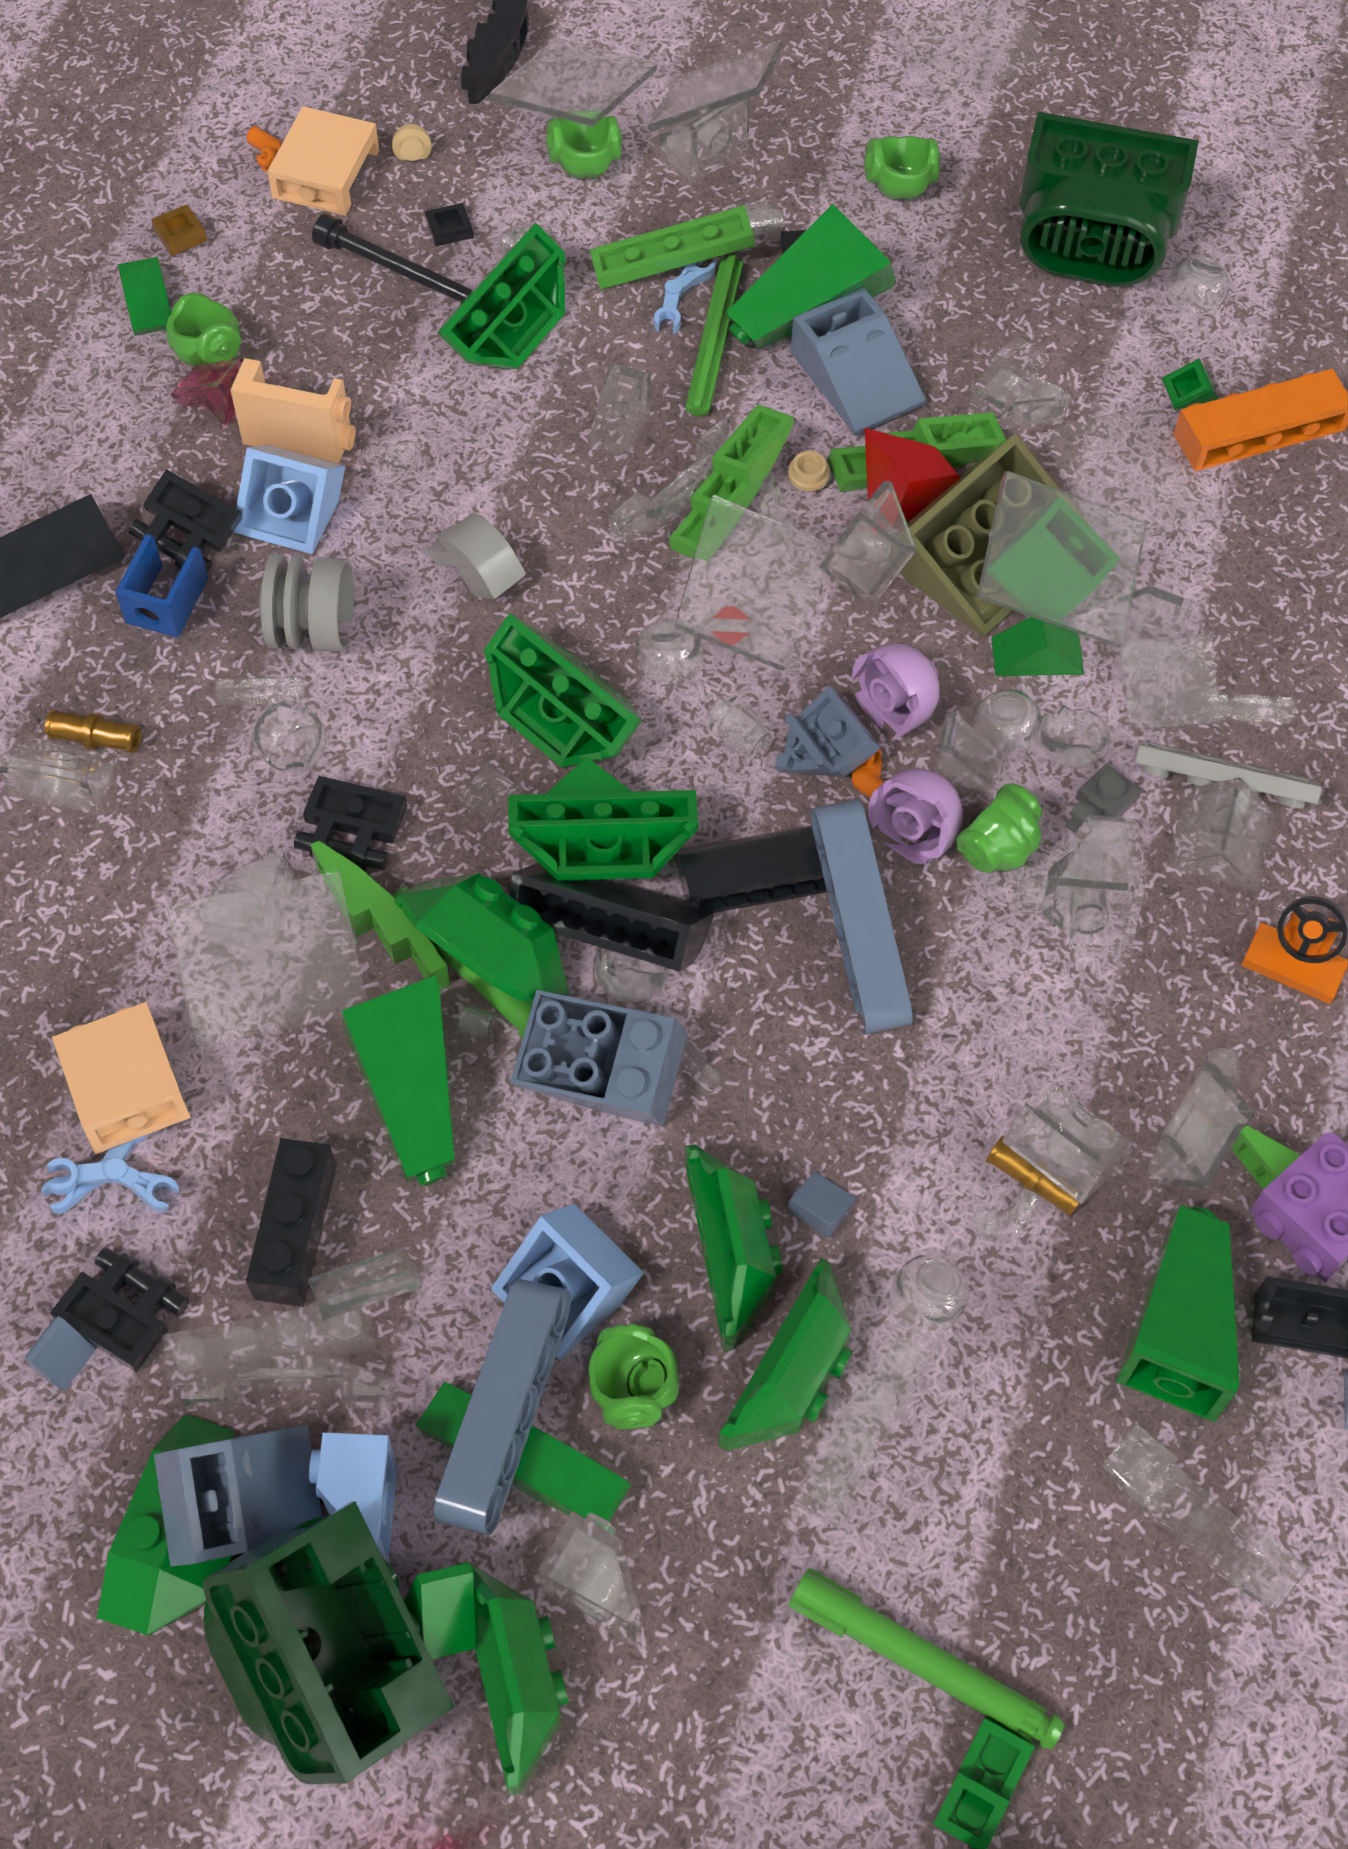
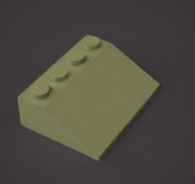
M1015 433L990 449L963 473L959 480L927 505L880 548L905 580L984 637L1014 610L1017 605L983 571L1029 517L1054 499L1059 498L1088 528L1089 526Z

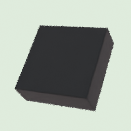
M463 203L425 211V219L435 247L474 238L473 229Z

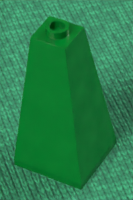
M832 204L726 311L732 323L728 329L744 346L751 342L758 349L764 348L792 336L793 317L863 287L871 297L891 289L896 284L891 261Z
M436 975L342 1010L344 1033L405 1181L409 1183L417 1179L420 1187L447 1177L448 1174L445 1168L452 1166L455 1160L438 980Z
M1180 1204L1169 1226L1115 1382L1215 1422L1234 1397L1239 1386L1229 1223L1217 1219L1213 1212L1205 1208H1188Z

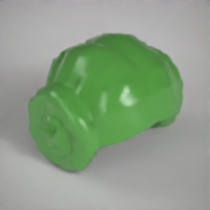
M570 115L562 118H551L547 123L546 143L549 161L559 163L562 169L573 178L598 177L606 172L611 161H617L621 158L620 145L622 144V134L615 116Z
M885 136L871 138L867 142L864 160L866 180L869 183H876L882 194L889 199H914L924 193L929 183L938 181L941 157L936 139H924L915 136Z
M192 292L182 295L179 301L175 303L171 316L167 319L166 339L168 346L181 361L194 368L209 369L229 363L232 358L237 356L242 343L240 337L241 330L239 329L237 318L226 306L211 300L203 293Z
M1015 783L1004 784L998 789L992 804L981 812L969 827L958 834L956 838L957 849L980 872L991 873L994 870L1005 872L1022 867L1028 857L1039 848L1042 838L1038 823L1042 817V809L1038 803V798L1021 785Z
M634 1323L607 1327L600 1332L597 1346L591 1354L589 1361V1376L592 1400L601 1407L604 1422L618 1430L653 1426L661 1418L662 1409L673 1404L679 1394L680 1379L676 1355L665 1341L655 1336L653 1329L643 1325L638 1326Z

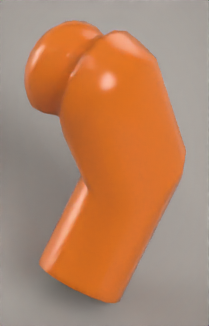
M253 126L246 135V141L261 151L260 156L256 155V160L261 169L267 172L283 142L260 127Z
M881 749L852 771L851 779L853 786L869 799L872 793L885 782L881 779Z

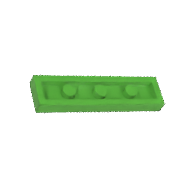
M745 205L589 250L601 290L753 247L756 244Z

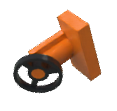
M1318 896L1299 898L1291 902L1284 909L1277 929L1260 922L1241 966L1331 1005L1348 967V959L1338 955L1345 946L1348 937L1347 918L1343 911L1328 899ZM1317 904L1331 910L1340 922L1326 917L1321 912L1311 911L1301 905ZM1293 910V912H1292V914H1291V916H1290V918H1289V920H1288V922H1287V924H1286V926H1285V928H1284L1285 918H1286V916ZM1342 931L1340 943L1329 952L1337 934Z

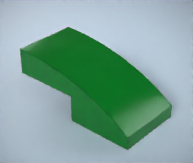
M158 256L118 264L134 336L166 330L167 319L171 316V310Z
M984 1716L933 1825L974 1849H987L1010 1803V1797L1030 1759L1035 1744Z

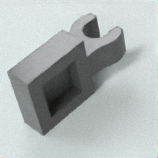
M1106 763L1078 789L1075 799L1079 803L1071 810L1070 815L1073 818L1066 824V827L1080 837L1099 818L1111 826L1140 797L1142 790Z

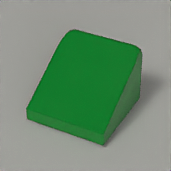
M1200 358L1162 377L1175 410L1187 408L1195 403L1203 404L1219 399L1209 373Z

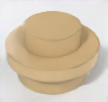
M406 124L395 132L392 139V149L399 160L415 161L426 159L431 152V139L429 134L419 125Z
M803 451L797 454L788 467L790 483L802 491L813 492L820 490L826 486L830 478V467L826 459L815 451Z

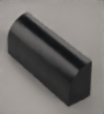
M92 494L0 537V618L125 557Z
M812 825L679 849L674 855L686 904L714 913L827 893Z
M538 862L513 872L509 896L518 903L533 908L540 915L541 920L553 928L555 934L678 972L689 967L698 957L708 936L714 916L712 911L605 879L557 881Z

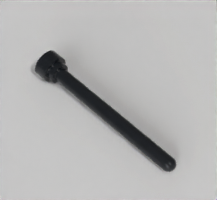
M328 213L320 215L312 231L313 242L328 250L331 247L335 249L343 247L459 302H462L472 291L468 287L349 233L341 219Z

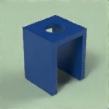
M146 534L115 593L126 624L178 638L209 579L202 552L197 547L191 549L166 599L150 596L148 593L162 568V562L154 536ZM140 608L152 611L159 617V620L143 615L139 611Z

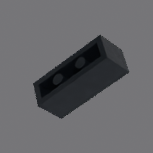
M280 1138L246 1278V1283L254 1300L305 1307L336 1171L335 1159L329 1144Z

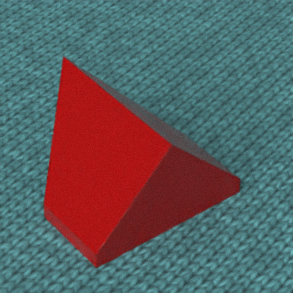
M864 427L868 502L889 529L895 532L959 480L960 476L935 446Z

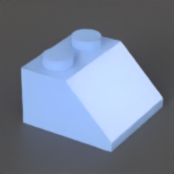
M267 444L247 447L236 509L241 511L243 518L233 533L313 554L339 502L345 465Z
M571 1204L540 1216L491 1287V1290L505 1303L509 1290L516 1279L568 1289L571 1295L570 1313L556 1353V1357L561 1360L624 1302L644 1272L575 1204Z
M322 1433L321 1450H312L309 1467L310 1483L316 1484L317 1498H322L329 1514L349 1502L356 1501L383 1559L389 1563L398 1466L389 1436Z

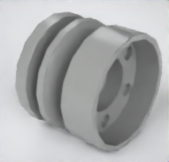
M269 555L265 565L259 596L262 634L268 648H281L286 638L289 649H298L302 644L305 631L308 630L311 646L314 651H346L349 638L339 636L338 621L352 622L354 585L352 566L349 559L318 557L314 562L311 576H308L306 564L302 556H292L288 564L285 555Z

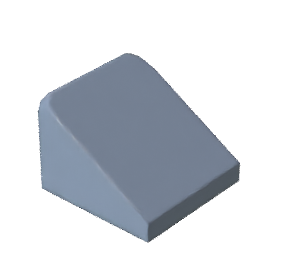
M814 1172L790 1198L787 1212L822 1235L830 1238L857 1198Z
M58 1316L53 1319L26 1354L25 1360L37 1375L65 1391L96 1349L68 1322Z

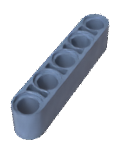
M859 799L811 808L813 834L856 1014H862L865 1028L861 1029L864 1035L912 1025L913 1016L910 998L863 805Z
M516 1279L512 1284L438 1488L434 1505L436 1522L486 1535L492 1534L496 1529L568 1321L571 1307V1295L568 1289L523 1279Z

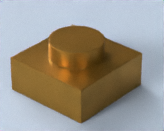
M188 204L151 219L154 232L171 256L207 242L205 229Z

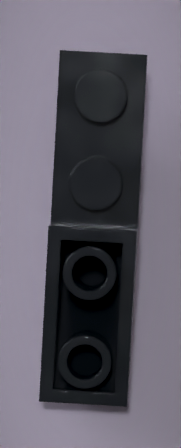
M492 0V10L495 13L488 14L487 23H477L474 39H468L467 62L469 66L463 65L461 73L462 90H468L469 104H477L488 96L504 80L520 56L529 30L528 0Z

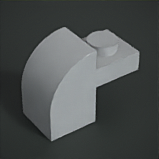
M471 513L458 524L443 530L437 537L439 541L427 549L432 560L438 565L456 567L468 589L476 597L495 600L526 575L517 556L502 534L491 523L477 514Z

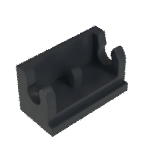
M1266 1276L1255 1292L1251 1342L1348 1359V1290Z

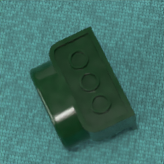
M1038 112L1019 199V206L1024 212L1020 228V244L1026 257L1035 266L1047 273L1109 286H1130L1152 277L1161 268L1165 260L1169 239L1176 235L1179 229L1191 185L1199 140Z
M356 1501L347 1503L326 1517L318 1516L305 1520L287 1532L272 1536L208 1575L203 1580V1590L206 1598L203 1617L205 1638L232 1699L247 1726L262 1740L276 1745L289 1771L295 1778L305 1784H347L454 1708L453 1702L421 1638V1624L416 1616L408 1611L398 1590L399 1580L393 1567L383 1559Z

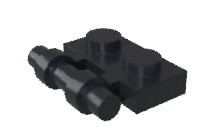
M166 469L143 503L145 510L155 515V518L150 525L135 519L129 528V534L141 540V542L146 534L153 535L158 551L174 559L175 565L182 569L193 547L202 550L206 544L214 550L221 552L243 516L240 510ZM171 525L189 535L184 544L166 535ZM203 556L206 571L208 572L213 562Z
M318 775L303 812L305 823L316 825L317 828L314 834L298 831L294 839V849L310 852V857L314 858L310 844L321 841L362 870H365L366 867L384 870L388 861V852L372 849L375 840L390 844L394 843L407 809L406 796ZM335 831L357 835L354 844L333 839Z
M105 1247L98 1253L95 1259V1265L106 1271L102 1278L97 1281L86 1273L81 1272L52 1309L50 1315L53 1319L58 1316L63 1318L92 1345L134 1372H137L168 1331L165 1324L154 1317L158 1310L165 1308L174 1315L180 1316L187 1308L189 1299L175 1291L176 1284L165 1277L160 1276L156 1279L140 1269L139 1261L126 1253L118 1255ZM127 1284L143 1294V1296L134 1305L117 1294L121 1287Z

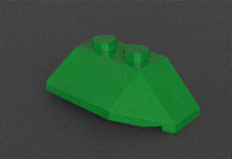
M535 222L451 313L437 333L467 363L509 370L518 369L565 314V279L563 270L565 252Z
M508 614L484 649L486 662L489 663L490 680L497 714L561 768L577 766L586 757L593 762L615 758L642 722L641 717L626 697L566 648L514 614Z
M696 790L508 795L509 835L557 881L653 878L698 830Z
M479 873L421 882L397 895L394 902L399 908L403 909L405 916L418 931L493 987L519 1001L531 1003V1006L536 990L565 996L569 995L570 992L553 928L541 920L540 915L533 908L518 903L503 892L501 885L495 880L482 876Z
M696 1144L685 1146V1167L723 1351L725 1352L735 1349L774 1293L776 1276L783 1274L782 1262L778 1246H769L765 1229L772 1228L770 1207L767 1198L758 1199L755 1182Z
M819 1259L767 1352L720 1430L718 1446L722 1449L730 1451L798 1433L806 1419L815 1423L829 1397L822 1390L830 1375L840 1379L854 1352L846 1348L851 1328L830 1262L827 1260Z
M184 1414L153 1448L108 1552L97 1619L149 1636L161 1630L162 1627L205 1605L204 1578L230 1563L234 1555L196 1564L170 1566L154 1454L234 1439L236 1436L233 1430Z
M470 1564L474 1579L475 1650L506 1788L509 1796L521 1793L560 1725L561 1716L558 1706L569 1704L562 1671L550 1672L545 1651L556 1648L548 1615L537 1618L534 1602Z

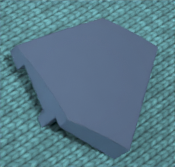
M829 685L797 718L792 714L786 715L785 722L790 727L784 754H778L775 768L779 771L846 776L869 759L881 747L841 694Z

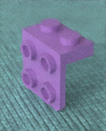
M1334 1133L1323 1134L1261 1192L1250 1210L1255 1216L1257 1227L1265 1236L1272 1240L1279 1238L1294 1252L1293 1259L1302 1271L1310 1276L1318 1275L1325 1283L1348 1259V1145Z

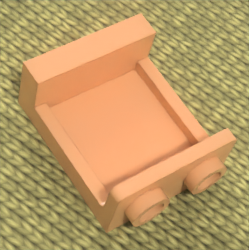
M302 106L267 171L272 198L346 216L351 206L349 189L367 155L377 156L379 152L376 123Z
M244 358L230 390L242 443L251 446L267 444L339 463L344 450L350 451L353 448L356 435L355 426L350 424L349 418L351 399L346 397L343 380L334 378L328 393L325 395L265 383L261 361Z
M147 1002L120 1009L112 1015L85 1025L75 1026L64 1033L52 1037L82 1128L95 1155L191 1118Z

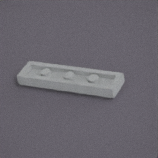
M1139 739L1135 750L1134 761L1135 763L1142 764L1141 771L1159 777H1168L1169 771L1186 774V781L1188 783L1213 788L1215 781L1233 785L1231 792L1251 798H1258L1260 792L1278 796L1277 803L1289 807L1303 809L1305 802L1318 805L1322 786L1318 780Z

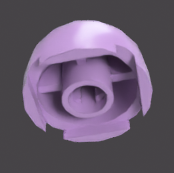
M885 644L868 651L855 661L852 670V680L859 677L862 689L855 693L858 704L881 729H883L885 720L897 732L895 736L901 737L932 716L940 698L938 673L935 665L918 649L908 644Z
M923 768L903 770L893 775L872 793L868 803L869 822L872 829L878 825L881 832L901 844L884 843L912 863L923 864L931 858L937 859L952 846L962 828L963 804L955 788L938 773ZM929 830L927 840L916 844L919 838ZM898 834L906 839H909L916 845L909 846L900 838H898Z

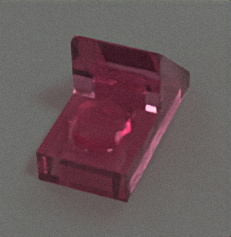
M236 358L194 366L170 395L183 407L197 404L200 406L206 405L219 422L227 426L236 415L230 390L243 363V359Z

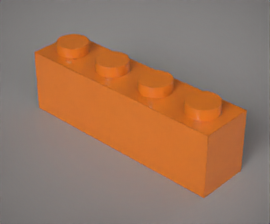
M1333 368L1318 373H1307L1299 378L1281 383H1270L1262 388L1240 394L1232 393L1225 398L1203 404L1195 403L1181 409L1173 435L1192 469L1196 472L1345 431L1348 425V392Z

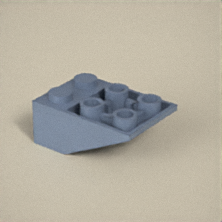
M864 287L793 317L790 352L855 436L865 432L864 427L874 428L926 404L925 396L886 314Z
M536 990L510 1084L603 1113L663 1127L688 1033L676 1018Z
M308 1425L154 1454L170 1566L196 1564L245 1553L272 1536L289 1531L305 1520L322 1516L320 1498L316 1496V1484L310 1483L309 1480L312 1448Z

